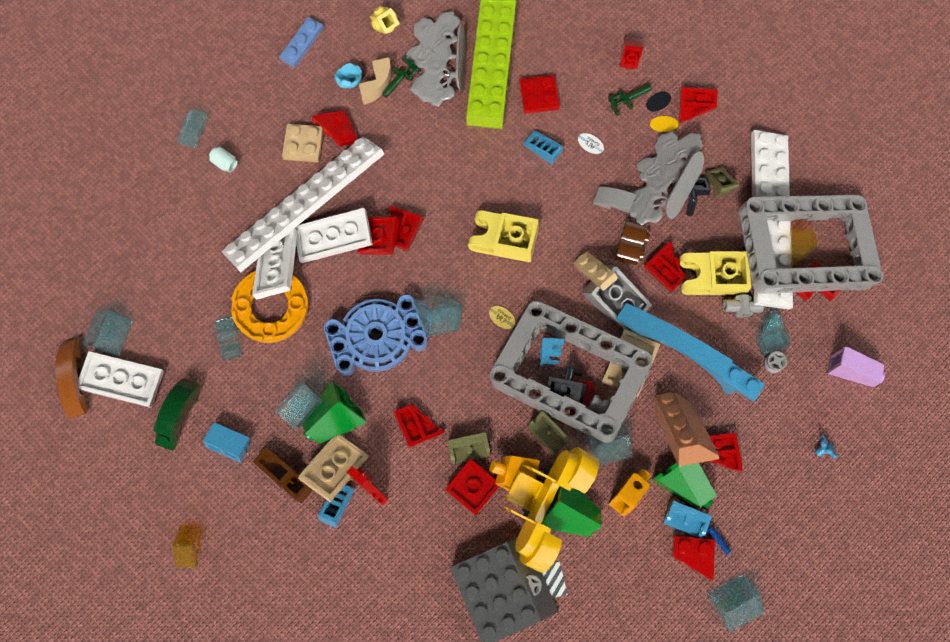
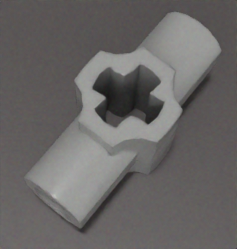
M749 295L735 296L733 300L724 299L722 304L724 312H734L735 316L739 318L752 316L753 313H762L764 306L754 305V300H751Z

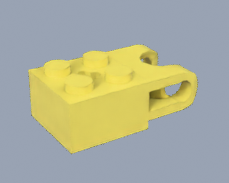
M478 211L476 213V224L488 231L484 235H473L468 241L470 250L531 263L539 231V219L487 211Z
M710 251L709 253H684L680 256V265L683 268L692 269L697 275V279L687 280L682 284L681 290L685 295H746L751 289L750 269L746 251Z

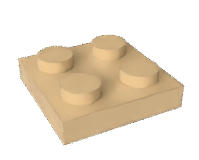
M287 124L282 153L283 160L319 163L324 129L321 126Z

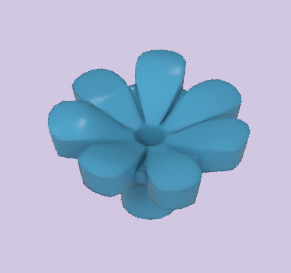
M822 434L820 436L821 447L815 450L816 454L820 457L826 453L833 458H837L838 456L833 450L835 448L831 442L828 444V440Z

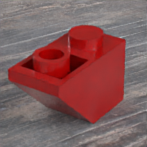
M624 39L621 48L620 67L625 69L638 68L643 51L642 41Z

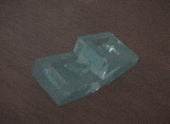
M190 109L182 125L177 143L197 148L201 131L205 130L208 114Z
M233 317L215 321L216 337L219 341L223 361L242 356Z

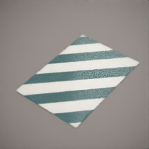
M560 562L553 563L542 575L552 598L567 595V589Z

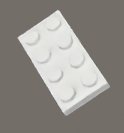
M365 208L295 227L298 232L296 245L299 262L301 263L373 245Z
M295 228L258 258L252 294L256 300L291 290L298 233Z
M88 351L78 379L79 390L152 408L164 370Z

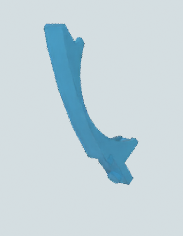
M626 303L616 320L632 329L631 332L666 344L692 359L711 374L728 395L737 391L749 400L755 401L765 385L733 364L732 359L637 307Z

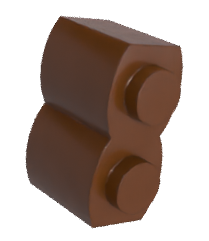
M626 221L615 260L636 266L639 261L642 262L645 251L642 250L643 244L647 245L650 234L647 233L648 227Z

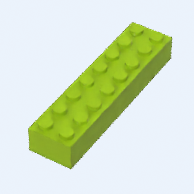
M517 0L480 1L467 108L468 126L503 128Z

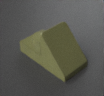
M723 167L705 172L706 178H708V181L713 186L714 199L730 195L739 187V184Z

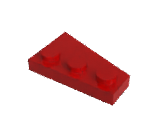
M353 466L348 469L346 473L379 503L384 505L388 501L371 483L372 479L360 467L355 469Z

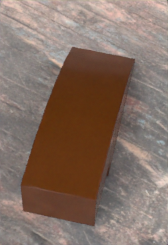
M265 447L253 460L254 464L299 503L302 504L313 491V489L299 480L298 473L268 447Z

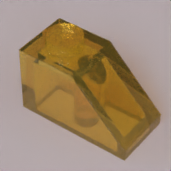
M791 229L789 232L791 236L790 267L795 268L817 247L815 230Z

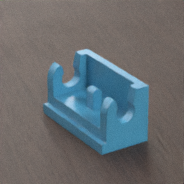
M542 338L539 366L556 365L559 363L558 360H551L550 357H558L562 354L561 350L564 345V339Z
M215 422L203 440L206 448L240 463L243 461L250 446L248 444L249 437Z
M672 501L667 509L663 524L697 538H702L707 532L712 516Z

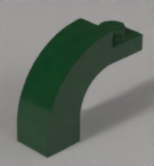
M182 378L170 390L160 408L153 431L156 432L155 445L171 451L176 448L181 423L189 408L198 400L200 384Z

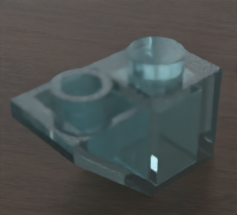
M776 310L766 317L756 337L762 357L775 351H784L790 346L789 336L784 332L782 318L777 314Z

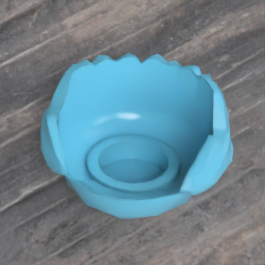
M352 63L343 65L334 75L337 85L349 89L358 86L362 79V70L358 65Z

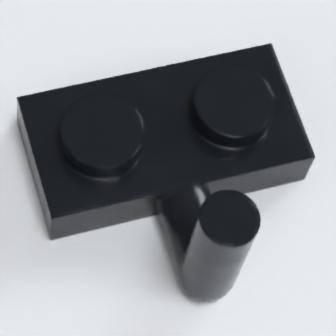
M708 178L697 179L689 194L690 201L686 215L693 216L697 204V196L710 195L711 189ZM676 182L670 184L671 190H673Z
M569 365L567 366L564 379L549 377L547 387L550 388V391L562 397L565 395L581 404L583 403L587 384L572 381L573 374L577 376L583 374L582 369Z

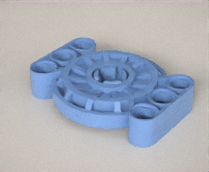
M410 295L401 296L398 299L397 305L382 299L364 301L354 306L346 314L342 324L335 319H331L324 325V331L335 366L339 373L344 376L351 375L356 366L370 372L389 370L401 363L411 348L416 351H423L428 345L427 335L415 300ZM404 303L412 304L409 309L402 308ZM416 320L418 324L412 327L408 325V322ZM332 327L339 328L336 333H329ZM374 328L377 331L383 332L379 340L370 339ZM417 337L424 339L421 344L414 343V340ZM337 345H344L343 350L335 351ZM343 362H350V366L347 369H341Z

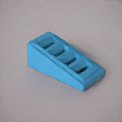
M535 130L523 143L524 146L550 165L563 153L564 148ZM536 137L537 141L532 144L531 141ZM540 142H543L540 147H537Z
M348 485L342 488L341 491L347 493V495L344 496L339 493L336 495V498L343 501L342 503L332 500L330 503L326 500L318 514L319 520L337 528L355 488ZM330 505L339 508V510L337 511L335 509L330 508ZM327 512L334 515L335 517L333 518L327 515Z

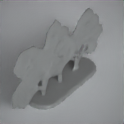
M454 12L442 13L435 23L426 17L414 24V36L421 43L411 47L404 56L412 60L415 66L425 70L421 76L415 79L410 90L415 95H418L423 102H431L433 106H440L443 100L451 99L454 96L455 91L449 85L454 77H456L458 89L460 91L464 90L466 34L464 26L462 24L459 25L460 19L454 16ZM459 25L458 34L456 37L453 34L454 29ZM457 41V53L453 54L450 44ZM456 58V71L450 72L447 69V61ZM449 75L450 77H447V81L441 84L440 80L444 76Z
M673 131L662 134L655 145L657 156L654 158L646 157L636 164L637 169L641 171V180L647 182L646 187L632 192L636 195L629 214L630 217L636 218L637 224L642 226L647 222L656 223L660 221L663 215L661 207L665 204L667 217L673 219L679 214L703 169L704 156L699 151L703 147L700 140L701 135L689 133L681 140H678L677 135ZM685 167L680 176V169ZM676 182V185L674 186L669 196L667 193V189L671 183ZM659 198H665V200H662L661 203L654 204L655 200Z

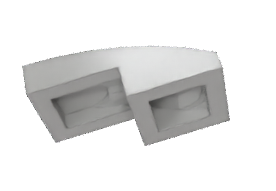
M599 187L593 204L609 210L613 207L629 213L636 194L615 188Z

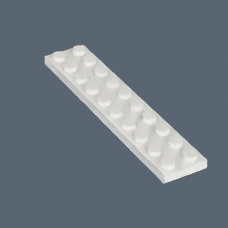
M754 130L751 133L752 197L790 196L788 136ZM767 220L776 269L792 268L790 221ZM754 290V305L789 310L793 308V293L760 294Z
M363 136L357 139L347 150L341 152L337 158L329 162L320 172L314 174L310 180L301 185L293 194L286 197L277 207L271 209L266 216L258 220L250 229L243 232L239 238L228 244L221 252L242 272L382 157L384 152L380 147Z

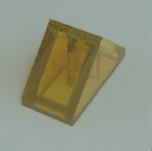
M180 526L172 544L176 567L197 568L202 526Z

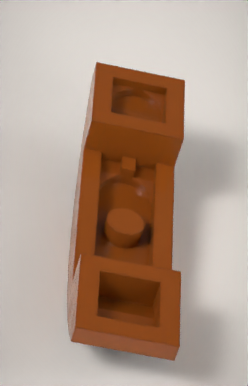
M78 339L60 344L56 357L58 393L63 409L70 419L87 414L85 395L79 392L76 359L81 358Z

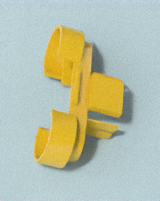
M575 447L571 451H562L555 460L548 476L532 467L524 465V467L545 477L544 484L519 471L505 498L530 511L528 517L506 506L503 507L526 519L516 540L515 549L520 555L521 563L538 572L543 573L553 565L561 549L562 540L552 535L550 528L541 524L559 486L569 491L571 488H575L586 493L598 473V458L580 447Z

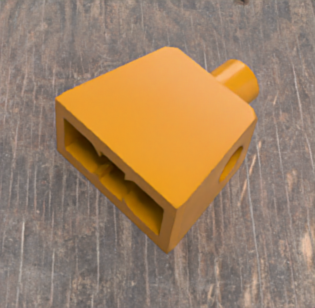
M504 456L501 462L492 461L490 472L498 474L496 484L509 491L519 471L536 479L537 473L524 467V465L538 470L540 460Z
M641 469L638 474L633 473L616 493L609 505L625 517L635 508L650 487V484L647 482L651 477L650 473L644 469Z

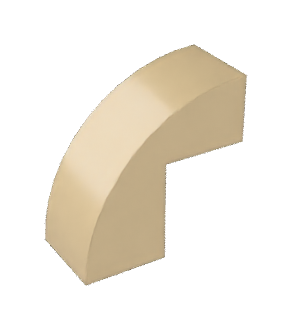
M389 57L372 61L376 80L359 83L364 105L382 96V92L390 84L392 71Z

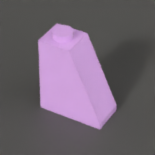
M844 347L831 356L828 374L870 387H875L882 383L885 378L884 364L849 347Z

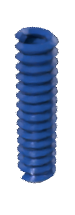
M714 526L708 527V532L716 540L715 542L721 547L720 549L723 550L724 554H730L729 546L721 538L720 534L717 533Z

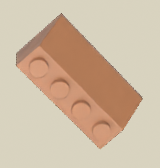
M675 392L655 395V415L678 466L719 459V455L693 403Z

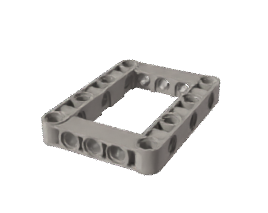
M860 195L752 197L738 210L752 286L760 294L866 290L880 283L883 279L867 202ZM840 218V220L845 221L846 237L849 239L850 256L853 257L854 266L776 269L767 220L794 221L795 219H807V221Z
M533 301L528 305L490 372V379L495 389L539 411H543L545 414L601 442L609 443L615 439L650 371L652 356L649 352L542 302ZM537 311L541 313L538 316L532 314ZM572 327L575 331L568 332L566 329ZM541 329L627 370L624 378L619 382L615 395L611 397L610 404L605 413L599 415L587 409L585 405L565 395L562 397L550 391V388L530 378L527 380L516 374ZM609 344L611 347L605 349L601 345ZM637 361H645L646 365L641 366L637 363ZM498 375L505 376V378L500 381L495 379ZM533 392H538L540 396L537 398H533L530 396V394ZM568 409H572L576 413L570 416L567 415L565 412ZM604 427H609L612 430V432L606 434L602 432L601 429Z

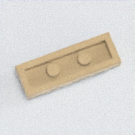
M587 251L573 263L581 273L603 291L618 279L613 271Z

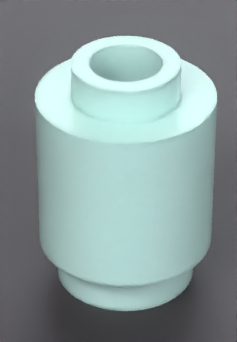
M222 147L213 148L209 154L210 162L224 172L230 173L237 166L238 161L235 159V156Z

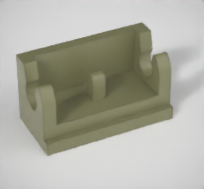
M543 411L527 427L554 456L570 441V438Z
M486 432L447 441L452 465L467 462L470 459L476 460L491 456Z

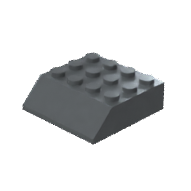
M517 538L450 567L481 642H497L559 612L542 573L521 563L520 555L515 549ZM528 575H534L541 581L542 588L536 596L533 595L528 578H526Z

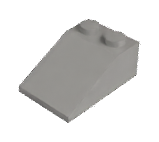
M605 265L616 274L618 279L604 291L591 281L581 293L593 306L620 328L630 331L629 327L616 320L624 305L628 303L646 312L652 304L615 265Z

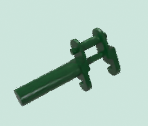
M404 56L402 61L408 66L404 71L396 70L395 67L392 69L397 76L382 92V95L386 98L404 78L412 81V76L415 72L419 73L418 67H415L414 63ZM410 68V69H412V71H411L410 74L408 75L406 72H407L408 69Z
M647 84L625 96L620 90L613 97L609 95L608 102L611 103V109L616 116L620 115V112L617 111V105L621 103L626 104L629 109H633L630 101L651 91L652 87L650 84ZM620 97L621 101L616 103L615 99Z

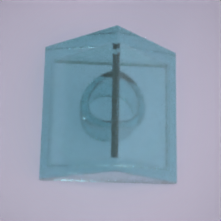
M447 295L415 300L413 302L426 337L455 332L460 329L461 303Z
M96 310L82 346L119 357L133 321L109 310Z
M301 381L274 412L294 430H297L323 400Z
M624 423L615 439L609 443L601 442L585 434L589 451L598 458L599 466L633 458L630 434ZM604 427L601 429L602 432L606 434L612 432V430L609 427Z
M744 575L707 594L728 633L765 613L760 594Z

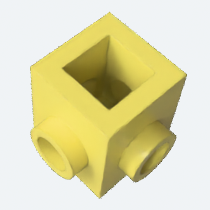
M380 6L370 15L371 25L378 32L387 34L399 25L397 15L391 8Z

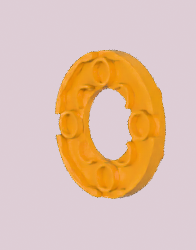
M256 271L242 279L234 290L231 299L233 320L241 332L250 339L263 343L282 341L293 335L302 326L307 316L308 297L301 282L292 274L291 290L283 292L288 298L286 314L277 322L263 323L257 320L252 313V302L254 299L252 294Z

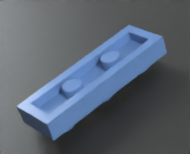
M308 17L279 56L280 60L296 68L324 29L323 24Z

